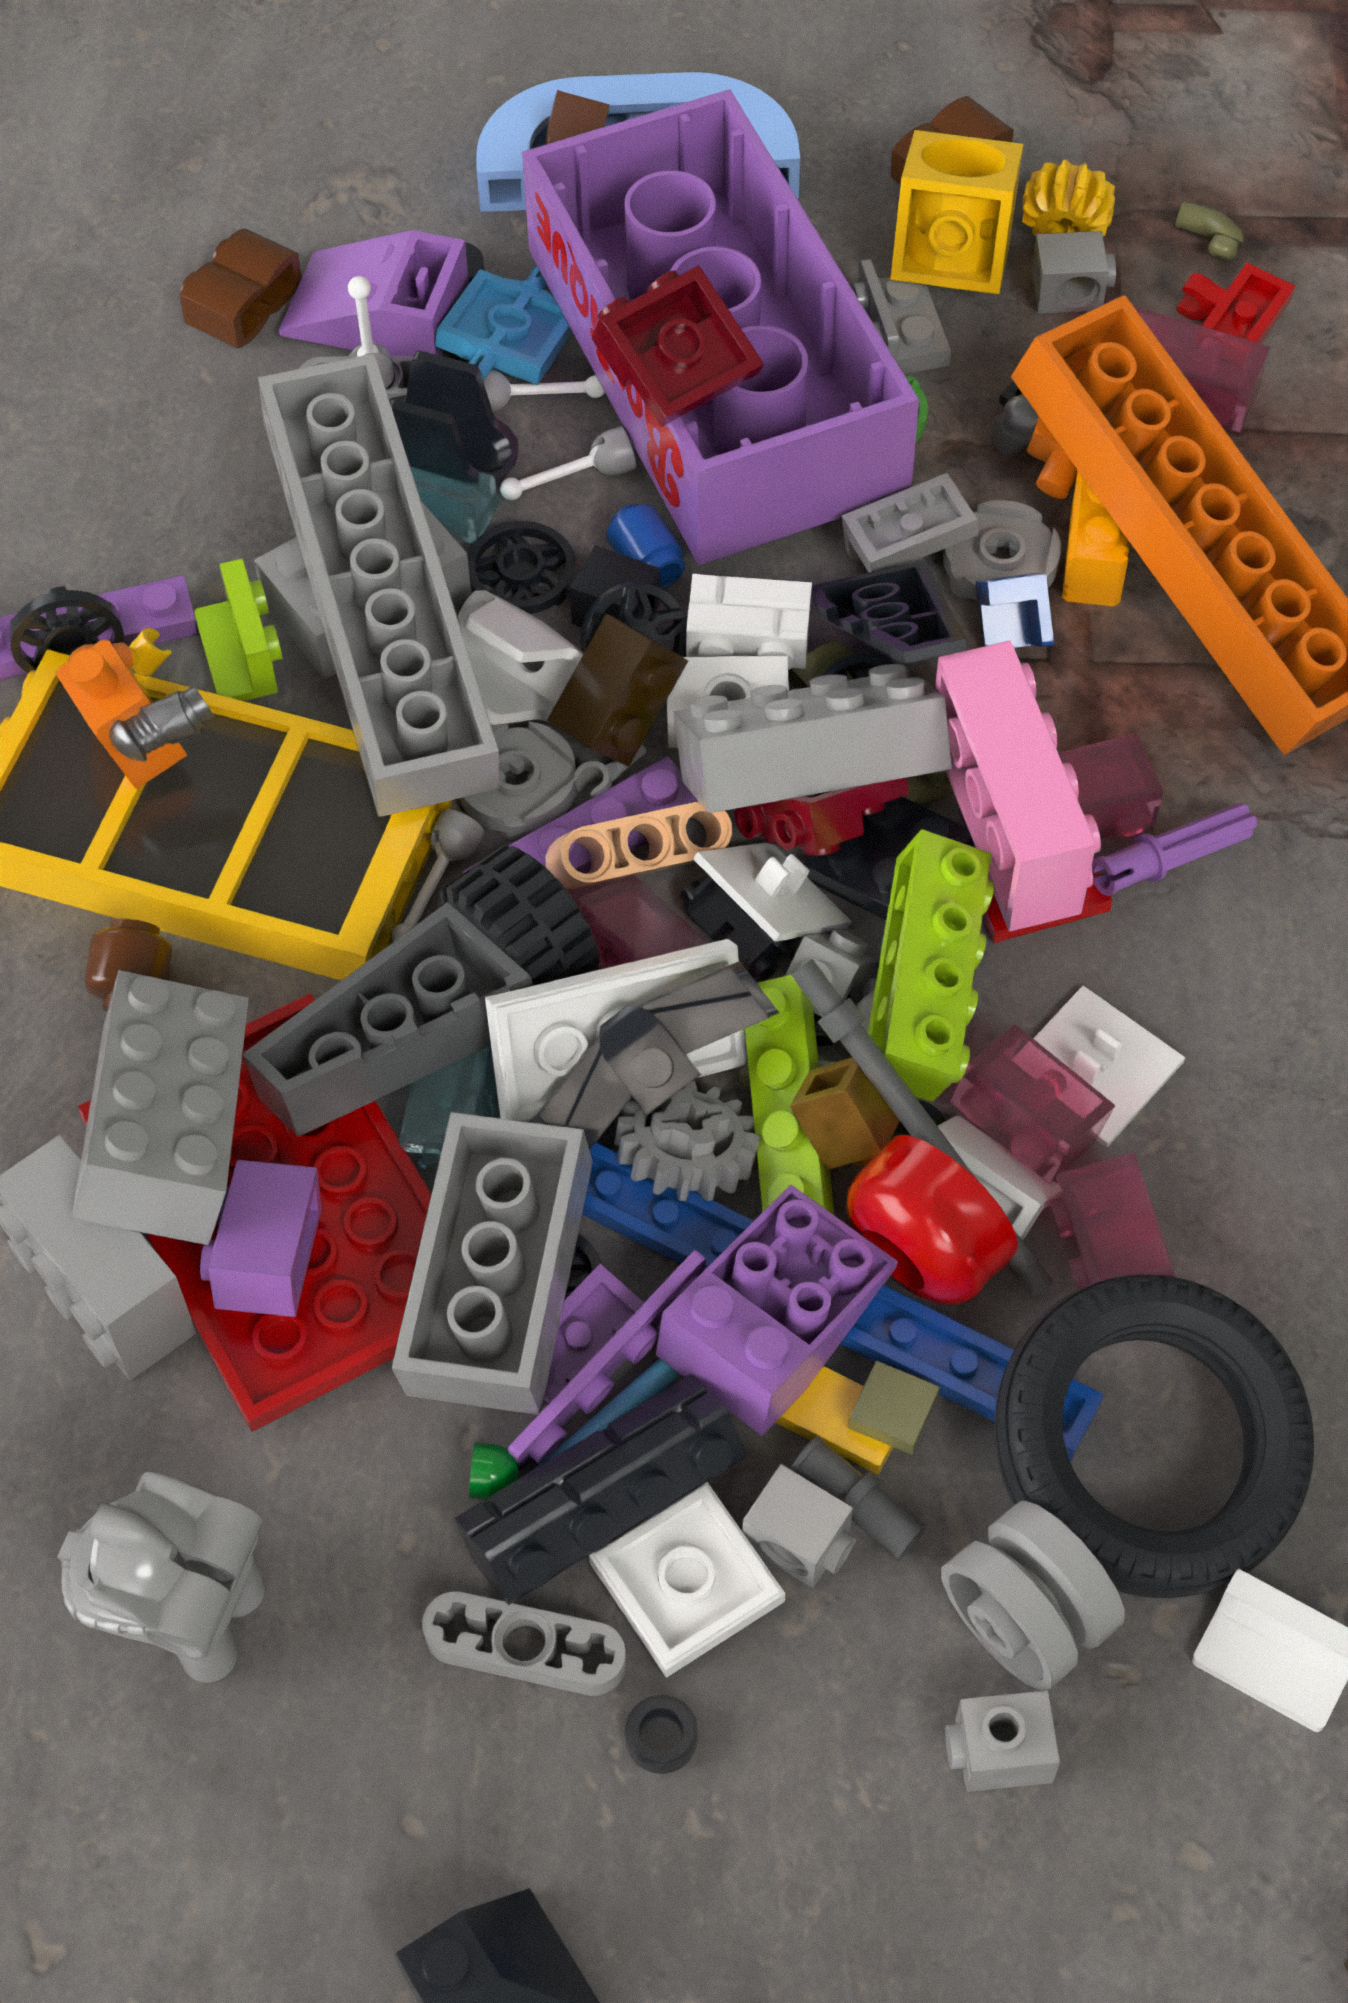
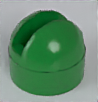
M475 1442L470 1472L469 1498L488 1500L491 1495L519 1479L518 1463L508 1453V1448L497 1444Z

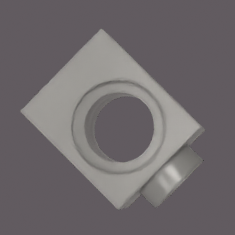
M1102 231L1036 234L1031 277L1037 314L1092 311L1104 305L1106 287H1114L1116 262L1113 253L1106 254Z
M780 1464L743 1519L742 1532L757 1554L812 1589L825 1570L833 1574L840 1570L856 1541V1537L849 1534L853 1508Z

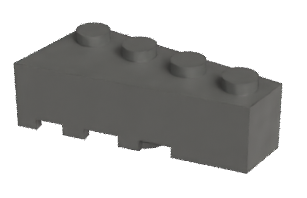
M447 902L242 1055L258 1098L297 1137H300L490 1046L491 1041L485 997L533 986L532 979L524 969Z

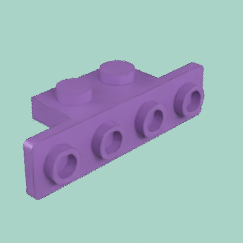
M694 1250L645 1303L602 1264H599L564 1300L544 1395V1401L548 1405L508 1447V1453L518 1463L519 1470H522L532 1459L538 1464H542L566 1438L567 1432L562 1427L580 1408L586 1414L590 1413L609 1394L614 1386V1382L609 1377L626 1359L635 1364L651 1350L659 1338V1331L656 1327L661 1323L663 1311L706 1269V1258L701 1253Z

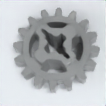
M695 1081L690 1082L684 1089H681L649 1115L645 1113L638 1102L629 1100L622 1110V1116L618 1118L614 1144L620 1146L617 1160L619 1164H633L631 1179L633 1181H641L648 1177L654 1180L652 1193L659 1195L667 1187L676 1189L679 1201L686 1202L690 1191H698L706 1201H711L717 1186L723 1191L732 1194L736 1191L738 1179L748 1180L751 1175L760 1141V1136L753 1133V1116H739L742 1102L738 1099L726 1103L720 1101V1088L713 1087L706 1094L697 1092Z

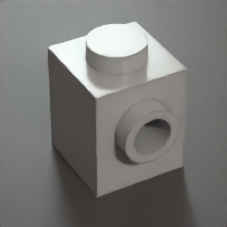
M1048 1690L960 1700L955 1720L956 1724L945 1726V1738L950 1769H963L966 1792L1053 1783L1060 1759Z

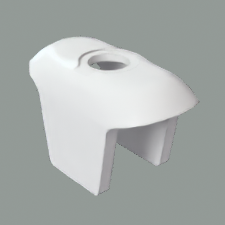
M486 590L474 591L465 601L457 619L490 724L497 725L536 719L548 721L550 713L584 653L547 624L499 596ZM545 661L539 671L528 670L522 664L525 662Z

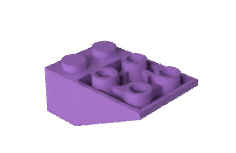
M409 230L313 252L279 328L280 336L353 350L356 346L360 345L361 337L356 302L348 292V283L352 278L362 276L371 285L367 304L373 342L384 346L390 356H414L416 351L442 356L444 349L435 346L437 328L469 285L465 240Z
M790 1185L663 1311L656 1356L682 1376L686 1377L692 1374L706 1387L708 1392H712L726 1406L728 1411L763 1436L804 1393L895 1270L898 1261L797 1188Z

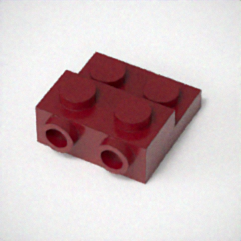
M699 265L681 275L676 270L660 276L648 287L647 293L632 301L627 296H624L608 304L598 314L599 321L591 338L622 386L626 387L631 383L633 384L660 427L758 375L764 366L763 361Z
M908 777L735 808V823L739 832L747 839L762 836L766 843L780 845L786 850L800 847L803 853L807 855L831 854L840 849L841 842L864 835L862 815L880 812L885 809V802L908 795Z

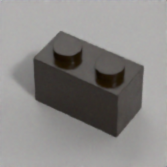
M606 613L547 720L590 749L629 767L689 660L643 632Z

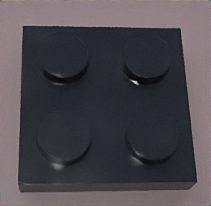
M899 797L885 802V809L880 812L862 815L864 835L841 842L840 849L834 853L818 856L811 855L803 865L809 869L807 877L816 886L886 920L896 858L921 829L975 847L968 827L904 797Z

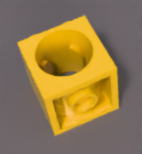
M919 130L914 131L901 177L890 280L1000 294L1010 246L1024 144Z

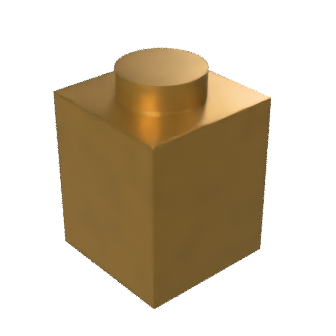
M853 1057L810 1070L790 1105L791 1110L827 1170L853 1163L855 1166L867 1165L887 1145L900 1121Z

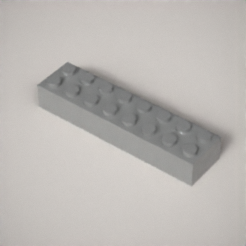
M375 354L258 377L263 422L378 817L499 789V750Z

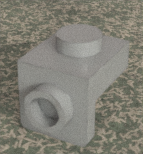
M833 929L831 934L805 935L785 976L792 974L809 960L813 959L845 1001L852 987L864 986L866 981L874 978L879 967V961L865 953L868 945L864 941L843 930ZM813 1005V1012L821 1016L818 1010Z

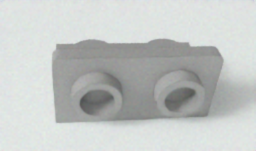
M871 259L859 261L858 282L852 283L851 288L903 374L949 366L951 349L927 285L890 280V276L878 278Z
M948 473L925 482H919L906 490L876 502L862 505L854 511L841 515L846 552L852 560L860 558L869 573L906 565L979 535L978 519Z

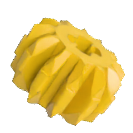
M1064 159L1062 164L1058 166L1054 163L1046 162L1041 170L1032 172L1030 180L1026 183L1023 195L1022 222L1032 227V234L1035 236L1036 234L1102 231V235L1105 236L1114 212L1115 186L1109 181H1105L1104 172L1090 171L1087 168V163L1077 166Z

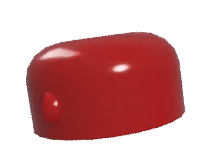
M897 1135L855 1176L848 1188L846 1211L852 1229L898 1261L897 1267L890 1275V1278L918 1297L944 1305L962 1304L979 1295L987 1282L1002 1270L1017 1253L1018 1241L1013 1226L1001 1206L988 1190L952 1157L919 1138L908 1135Z

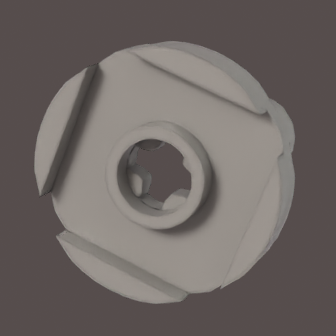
M991 500L977 504V512L974 514L978 519L979 535L943 550V565L950 578L949 585L952 592L960 598L978 601L975 581L1028 573H1043L1047 576L1049 588L1058 572L1061 541L1055 528L1052 534L1050 529L1042 523V514L1033 507L1015 501ZM997 547L1009 548L1008 553L1012 558L999 559L990 554L995 553Z
M528 722V728H509L508 723L491 725L499 750V789L459 798L463 809L471 818L483 827L499 831L502 837L513 841L521 839L565 814L578 793L574 780V773L576 771L575 759L570 745L555 730L543 724ZM510 770L518 775L526 770L529 772V775L527 776V782L512 785L506 783L504 773Z

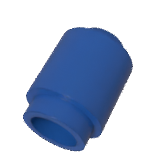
M630 504L614 514L606 532V539L614 552L658 567L661 589H665L675 583L685 570V563L682 560L683 549L655 507L649 504Z

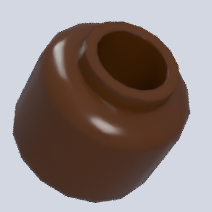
M113 919L110 921L109 928L101 929L92 936L85 973V987L89 993L98 999L104 1000V1011H108L118 970L163 980L169 979L172 946L159 935L160 928L156 925L134 919Z

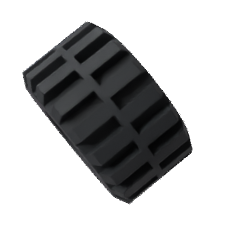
M507 845L499 847L439 892V908L449 902L531 976L533 986L600 969V958L594 936L586 918L572 896L544 865L517 847H509Z

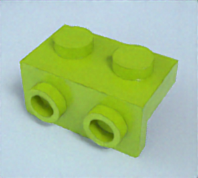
M243 558L221 563L219 565L227 601L200 607L194 611L216 693L241 701L278 693L272 662L282 660L283 657L274 624L263 627L260 616L269 614L262 582L260 579L249 582Z

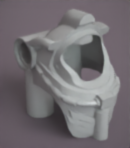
M147 1471L142 1475L134 1492L109 1504L102 1503L96 1514L81 1529H77L76 1532H68L57 1556L62 1562L61 1582L64 1604L74 1620H79V1623L85 1625L88 1629H97L128 1639L158 1645L177 1654L185 1672L192 1679L204 1683L218 1681L232 1671L238 1657L237 1645L229 1628L231 1618L251 1613L260 1605L264 1597L265 1583L253 1553L263 1520L254 1511L240 1503L212 1495L180 1479ZM178 1552L184 1560L187 1570L174 1562Z

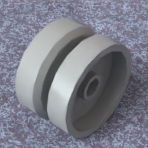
M1022 1500L1014 1504L988 1527L989 1545L974 1541L965 1546L941 1567V1580L956 1611L983 1647L1006 1670L1023 1683L1037 1690L1045 1691L1051 1689L1077 1666V1646L1088 1650L1098 1647L1124 1624L1125 1609L1118 1590L1107 1572L1082 1540L1061 1520L1044 1508Z

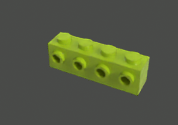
M921 829L896 858L868 1034L914 1096L933 1102L949 1085L958 1083L962 1079L968 1066L970 1048L963 1044L966 1026L971 1021L978 1002V991L972 988L974 970L980 964L986 947V935L980 933L982 916L987 911L993 897L994 881L988 879L992 853Z

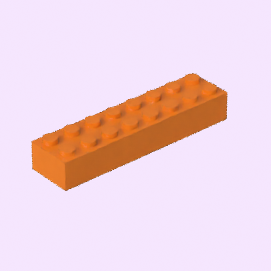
M1123 295L1035 337L1011 375L1012 380L1281 753L1286 755L1347 720L1348 598L1128 298Z

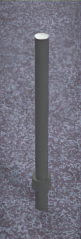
M813 959L793 972L791 976L822 1016L818 1021L820 1026L833 1043L838 1040L841 1041L909 1134L937 1147L973 1175L861 1025L866 1019L850 998L845 1001L841 998ZM1015 1231L1018 1250L1014 1258L1007 1265L1030 1296L1035 1297L1046 1290L1053 1283V1280Z

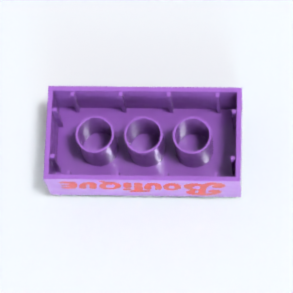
M731 89L522 152L529 252L698 565L842 518L841 515L854 511L862 505L876 502L912 486L919 398ZM699 265L763 361L764 366L758 375L660 427L633 384L631 383L626 387L622 386L591 338L599 321L598 314L608 304L624 296H627L632 301L647 293L648 287L660 276L676 270L681 275Z

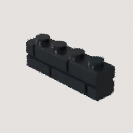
M689 1374L612 1421L606 1429L594 1432L491 1495L485 1503L482 1504L480 1502L455 1517V1522L476 1566L489 1583L493 1584L495 1590L509 1606L534 1589L543 1586L550 1579L590 1554L604 1548L608 1543L654 1514L663 1511L670 1504L710 1479L721 1475L728 1468L746 1458V1453L726 1406L712 1392H708L706 1387L697 1378Z

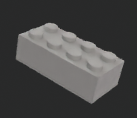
M889 664L870 669L869 677L847 680V677L844 675H825L810 680V687L787 691V687L782 685L762 686L751 690L750 698L727 701V698L724 696L700 697L690 702V708L673 711L682 782L708 813L950 770L952 765L945 696L910 669L906 670V666Z
M118 970L103 1026L71 1219L209 1245L227 1189L248 997Z
M450 1113L392 1364V1370L406 1396L534 1415L541 1413L593 1164L583 1129Z

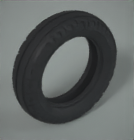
M1140 1274L1109 1278L1076 1290L1051 1306L1032 1324L1017 1344L1003 1373L996 1400L994 1432L1000 1472L1013 1505L1022 1500L1041 1506L1061 1520L1082 1540L1101 1563L1118 1592L1149 1598H1177L1205 1593L1229 1584L1238 1568L1246 1573L1250 1572L1265 1560L1285 1538L1301 1510L1310 1484L1314 1459L1313 1422L1302 1381L1288 1354L1274 1335L1252 1313L1229 1297L1199 1283L1171 1276ZM1125 1341L1159 1342L1176 1347L1192 1355L1208 1367L1224 1385L1234 1402L1240 1418L1244 1439V1456L1241 1473L1232 1495L1223 1508L1208 1522L1195 1528L1180 1531H1158L1142 1528L1128 1523L1106 1510L1082 1485L1070 1463L1064 1443L1063 1408L1073 1377L1092 1353L1109 1345Z

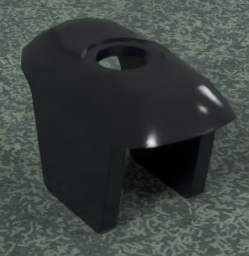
M416 351L411 360L407 395L389 399L410 469L428 476L475 484H491L506 476L517 460L518 439L511 429L493 414L480 369L474 364L423 351Z

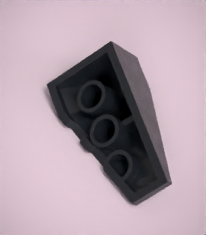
M926 561L812 585L811 597L821 618L887 659L908 664L967 651L966 638Z

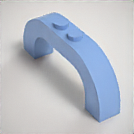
M702 72L582 76L552 80L531 87L509 99L496 110L484 126L479 137L476 156L480 212L526 210L522 152L545 145L547 126L557 90L610 104L605 123L606 127L731 89L797 199H799L800 179L798 137L788 114L773 98L748 83L728 76Z

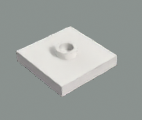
M708 1482L614 1539L604 1548L589 1555L590 1565L666 1678L785 1602V1592Z

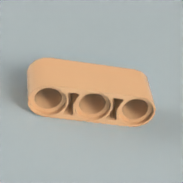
M697 801L582 826L557 838L549 846L545 856L546 868L565 888L580 889L695 863L693 858L699 851L725 848L732 836V822L725 810L708 813L701 803ZM689 818L697 819L704 825L707 839L703 848L694 845L687 836L686 825ZM631 830H636L647 838L649 854L645 861L636 858L630 852L628 836ZM572 843L583 845L591 855L592 865L587 874L577 871L569 861V849Z

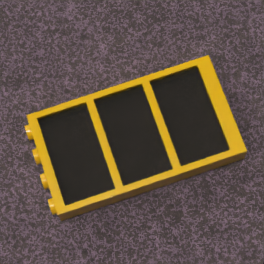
M47 650L36 671L32 670L28 673L22 687V698L11 717H6L0 725V886L117 919H134L156 925L163 932L342 981L392 943V931L401 923L432 851L430 840L432 827L440 812L444 809H450L453 800L378 817L353 730L197 689L215 717L203 724L204 726L200 728V734L180 742L188 756L138 789H135L95 736L56 675L59 667L68 662L70 655ZM134 673L153 702L176 691L183 692L189 688L188 686Z

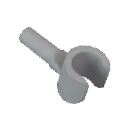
M643 744L639 748L630 766L646 753V749ZM616 760L608 762L606 765L598 761H588L581 764L574 773L577 792L585 790L590 783L601 782L590 793L591 799L601 795L613 787L612 783L620 777L621 773L628 766Z

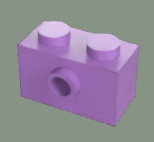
M237 1160L231 1184L227 1186L216 1221V1225L219 1226L216 1239H211L209 1245H204L201 1254V1279L210 1281L215 1309L296 1317L322 1211L317 1168Z

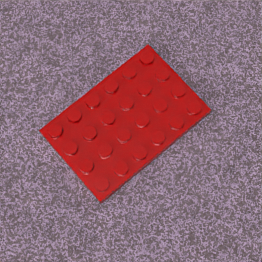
M309 993L247 1023L242 1054L315 1001L312 994ZM242 1055L227 1186L231 1184L237 1160L315 1167L318 1172L322 1211L296 1317L215 1309L210 1281L202 1280L200 1275L201 1254L204 1244L144 1234L151 1247L175 1274L194 1327L248 1427L253 1432L394 1358L432 1194L376 1101L297 1137L258 1098ZM91 1100L77 1106L86 1127ZM216 1224L211 1237L213 1240L216 1239L219 1228Z

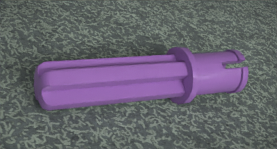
M1237 803L1156 836L1148 833L1141 834L1133 840L1132 845L1093 859V873L1103 869L1107 871L1104 874L1093 877V883L1101 894L1109 896L1115 894L1118 890L1143 880L1150 882L1160 881L1170 869L1250 838L1253 835V828H1256L1258 825L1256 815L1251 814L1248 805Z

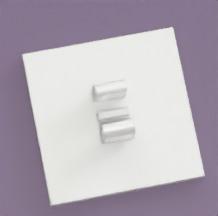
M758 843L699 851L693 858L775 942L804 937L805 935L832 932L833 929H848L852 923L807 877L809 869L793 854L786 857L774 844Z
M1082 986L1005 1068V1074L1102 1145L1108 1147L1184 1063L1185 1057L1088 988Z

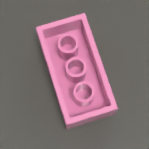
M1011 640L938 657L935 689L945 696L952 769L945 771L975 847L992 853L988 879L994 881V895L1008 931L1080 915L1086 890L1093 885L1092 862L1094 853L1099 852L1101 848L1100 834L1094 817L1091 814L1084 815L1077 800L1079 797V787L1072 765L1070 763L1062 764L1056 749L1057 732L1054 721L1048 712L1041 713L1036 702V682L1030 665L1027 662L1020 663Z

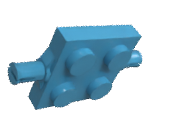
M537 265L533 267L530 275L524 281L505 279L479 269L437 328L435 346L454 353L463 359L470 360V364H474L480 369L483 382L490 371L496 369L507 373L513 378L538 385L573 332L554 296L546 291L548 285Z

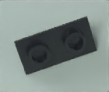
M710 876L702 883L698 880L690 882L681 891L680 898L684 901L683 910L713 940L730 925L735 928L725 939H729L737 945L739 961L749 974L759 982L768 980L776 972L778 965L775 963V960L782 953L793 960L795 954L785 944L787 940L775 942Z

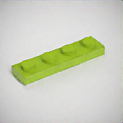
M790 974L757 983L780 1014L745 1029L755 1134L760 1136L757 1159L762 1211L764 1212L792 1185L835 1216L830 1169L827 1170L790 1108L808 1072L819 1068L813 1004Z

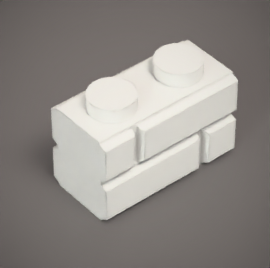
M693 574L687 618L686 657L788 655V670L791 668L806 669L812 582Z

